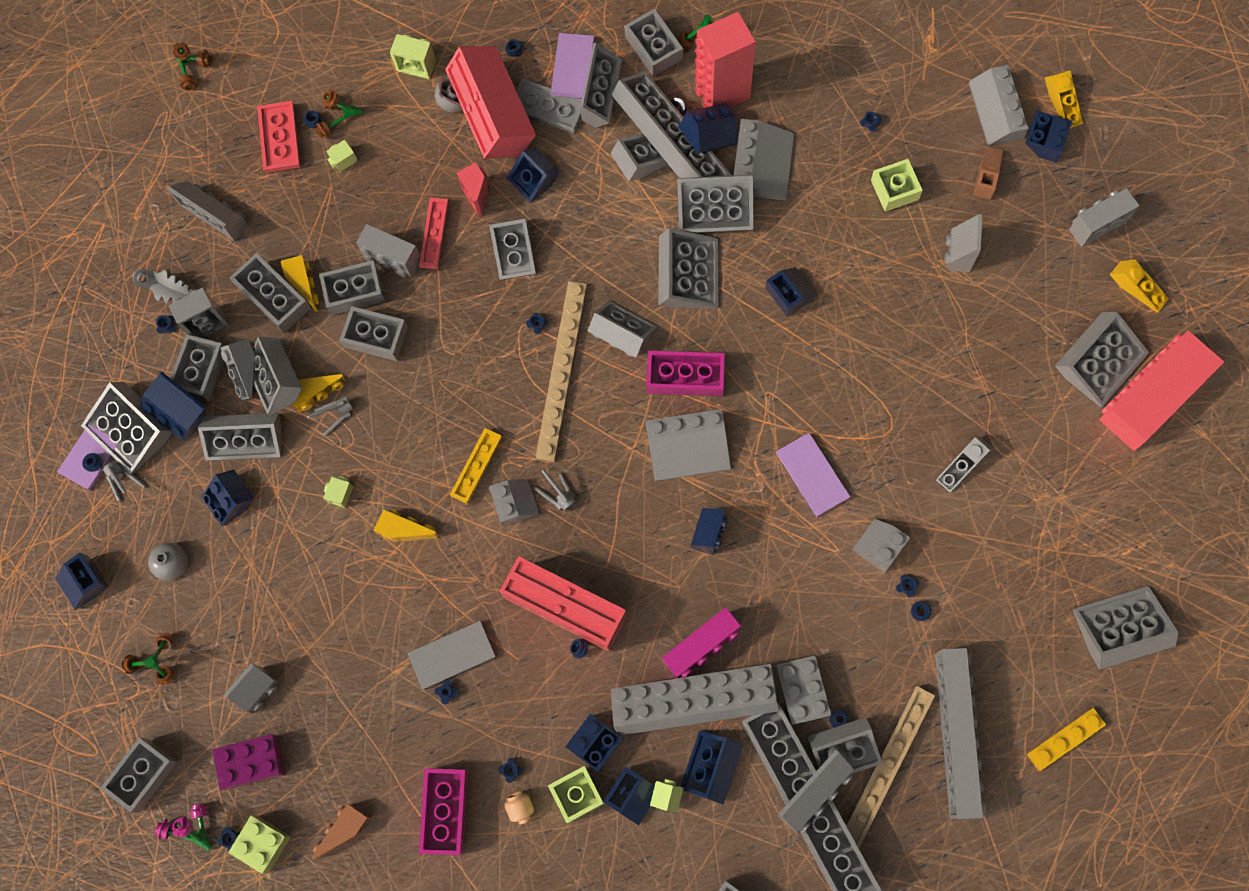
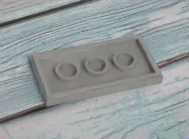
M522 78L516 92L528 118L574 134L582 118L580 110L582 99L551 96V88Z
M481 621L407 653L422 690L496 658Z

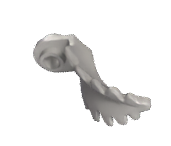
M138 269L133 274V282L139 287L151 289L156 301H160L163 296L165 303H169L171 297L174 302L176 299L183 298L193 291V289H189L187 284L182 286V280L176 283L175 275L168 278L167 270L157 273L152 270ZM141 276L146 277L144 281H140Z

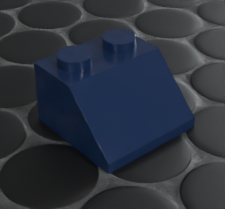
M536 148L522 151L507 179L529 202H533L552 186L560 172Z

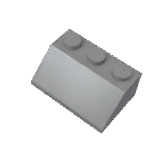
M608 301L594 313L588 332L592 333L594 337L608 342L612 347L619 348L627 355L636 358L644 351L658 326L612 301Z
M866 717L808 736L819 768L835 750L854 769L850 774L883 764Z

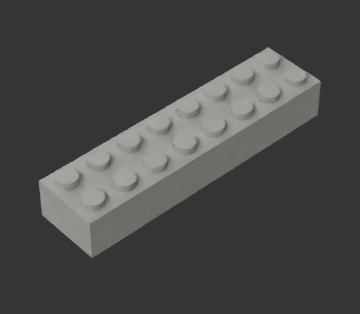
M646 72L619 79L612 96L679 178L731 176L712 151L697 153L678 127L684 117Z
M967 648L941 649L935 654L949 817L950 819L983 818V814H985V802L981 801L983 781L979 779L981 760L977 758L976 750L979 749V739L975 737L974 729L977 728V718L973 716L972 708L975 707V697L971 695L970 687L973 686V676L969 674L971 655L967 653Z
M771 664L611 689L613 724L619 736L779 711Z

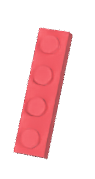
M430 198L419 262L420 268H439L449 205L448 199Z

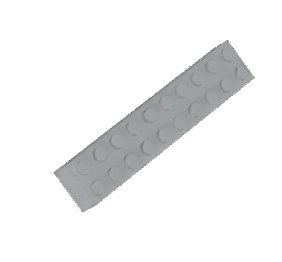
M778 703V712L752 715L743 720L742 725L783 802L787 805L813 776L816 770ZM827 799L822 804L825 809L818 817L813 814L808 820L811 823L810 826L803 833L801 831L800 833L831 891H881L833 801Z

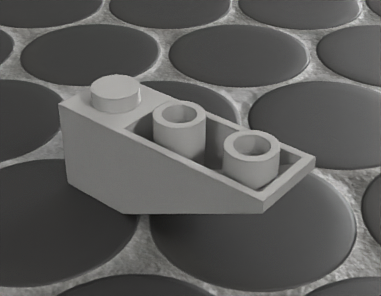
M247 338L220 348L222 359L226 362L229 369L228 374L235 384L236 394L241 400L252 398L255 355Z
M977 435L940 474L936 481L951 493L993 448Z

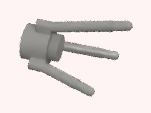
M346 396L335 402L315 408L316 412L307 416L310 419L333 409L337 411L338 415L343 414L323 433V436H327L345 418L351 416L349 411L353 409Z
M110 462L103 468L104 473L107 475L106 479L110 483L118 502H121V498L114 482H116L122 493L125 494L126 490L120 482V479L123 477L122 473L126 474L142 488H146L144 483L133 474H129L116 462Z
M542 469L544 476L559 494L556 497L558 501L538 487L534 488L535 491L553 503L558 510L563 509L566 511L576 503L575 495L571 492L563 474H559L566 491L562 492L545 469Z

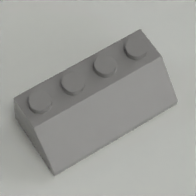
M596 42L593 44L580 106L582 121L594 128L610 122L614 103L612 93L618 83L622 63L621 58Z
M1004 65L990 68L969 81L987 145L993 146L1024 139L1028 126L1009 66Z
M185 181L170 186L167 189L180 206L233 241H236L248 226L244 220L246 217L241 212L232 211L227 203L224 201L220 203L212 193L208 192L207 194L203 192L204 189L197 183L193 185Z
M258 336L252 349L255 355L253 383L267 415H272L294 403L301 393L302 387L278 338Z
M279 413L272 415L203 417L198 426L205 461L281 457L282 427Z
M835 750L777 816L795 833L799 830L803 833L810 826L811 823L808 820L813 814L818 817L825 809L822 804L827 799L832 801L839 793L837 790L838 786L841 783L846 785L853 776L850 773L854 769Z

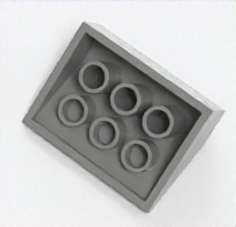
M741 119L734 175L753 174V197L786 200L794 133L762 121Z
M753 174L677 178L679 230L690 233L753 230Z
M672 228L667 229L659 236L658 305L670 308H718V238Z
M1102 312L1059 360L1055 367L1067 381L1099 407H1103L1149 352L1117 312Z
M109 382L81 426L129 474H134L166 443L172 431L143 409L141 406L142 399L125 382ZM88 424L108 434L111 442L118 443L114 451L88 427Z
M722 409L646 421L655 482L731 470Z
M1149 586L1073 609L1089 653L1099 670L1176 646L1179 632Z

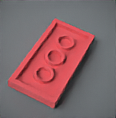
M293 101L257 106L264 172L269 173L300 168Z

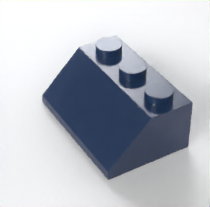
M727 103L687 111L678 126L698 154L737 145L738 143L737 117Z
M163 372L143 394L141 406L147 413L152 414L159 423L168 427L175 436L180 437L182 440H186L198 430L206 410L202 403Z
M699 731L680 787H683V791L724 805L743 745L724 737Z

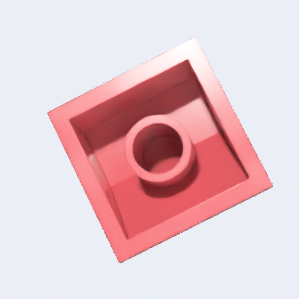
M475 162L457 172V176L462 190L478 217H481L489 196L488 186L490 184L483 167L479 168Z

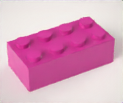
M648 351L647 394L723 396L725 353Z
M725 607L664 655L662 661L676 679L689 677L694 667L700 668L708 661L709 655L712 653L714 656L724 649L723 644L727 641L732 643L737 639L741 626Z
M424 769L419 854L464 855L468 770Z

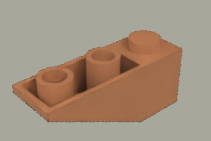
M989 146L984 147L972 195L991 199L1000 172L1003 150Z
M352 804L343 805L337 813L338 818L335 823H331L326 829V836L323 841H319L313 849L314 854L311 858L319 859L360 836L371 817Z

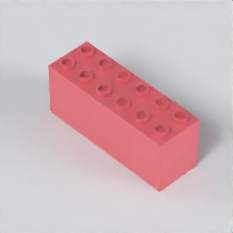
M736 12L697 30V39H695L697 49H695L697 55L695 59V92L698 97L702 98L704 108L727 103L732 108L750 100L756 41L739 12Z
M459 46L445 70L484 159L519 157L522 151L526 150L536 134L497 47Z
M1189 330L1184 335L1179 333L1101 411L1104 415L1099 420L1135 451L1177 411L1224 361Z
M519 556L499 591L506 600L608 652L611 651L627 619L625 609Z

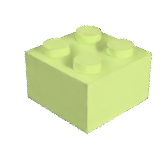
M396 34L390 50L396 70L430 79L436 64L431 43L425 39L419 40L409 35Z
M909 159L873 171L871 182L885 212L920 199L923 190Z
M586 766L548 785L566 823H570L605 804Z
M250 816L228 853L261 874H267L272 870L291 836L259 816Z

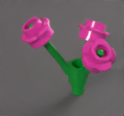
M204 803L192 806V810L189 811L192 819L198 818L200 829L197 832L191 831L192 823L186 817L177 819L173 824L165 819L163 823L159 822L155 829L157 838L167 840L171 834L194 842L199 847L202 846L208 851L213 844L206 835L203 816L208 815L207 809L209 807H205Z

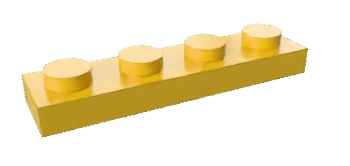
M486 428L483 430L450 493L451 497L468 505L503 438L501 435Z
M1091 708L1027 753V756L1037 770L1041 771L1106 724L1096 710Z

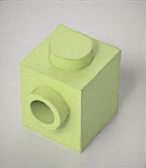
M345 140L331 146L326 151L330 157L327 159L332 168L336 167L339 172H342L358 161Z
M338 476V479L331 477L330 482L328 481L325 485L323 499L328 503L346 508L353 490L349 479Z
M665 779L664 782L656 781L650 806L665 811L678 812L683 787L677 786V782L670 779Z

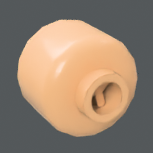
M519 791L507 797L504 807L509 819L512 822H519V824L528 822L531 819L530 816L534 813V807L529 795L526 793L522 794Z

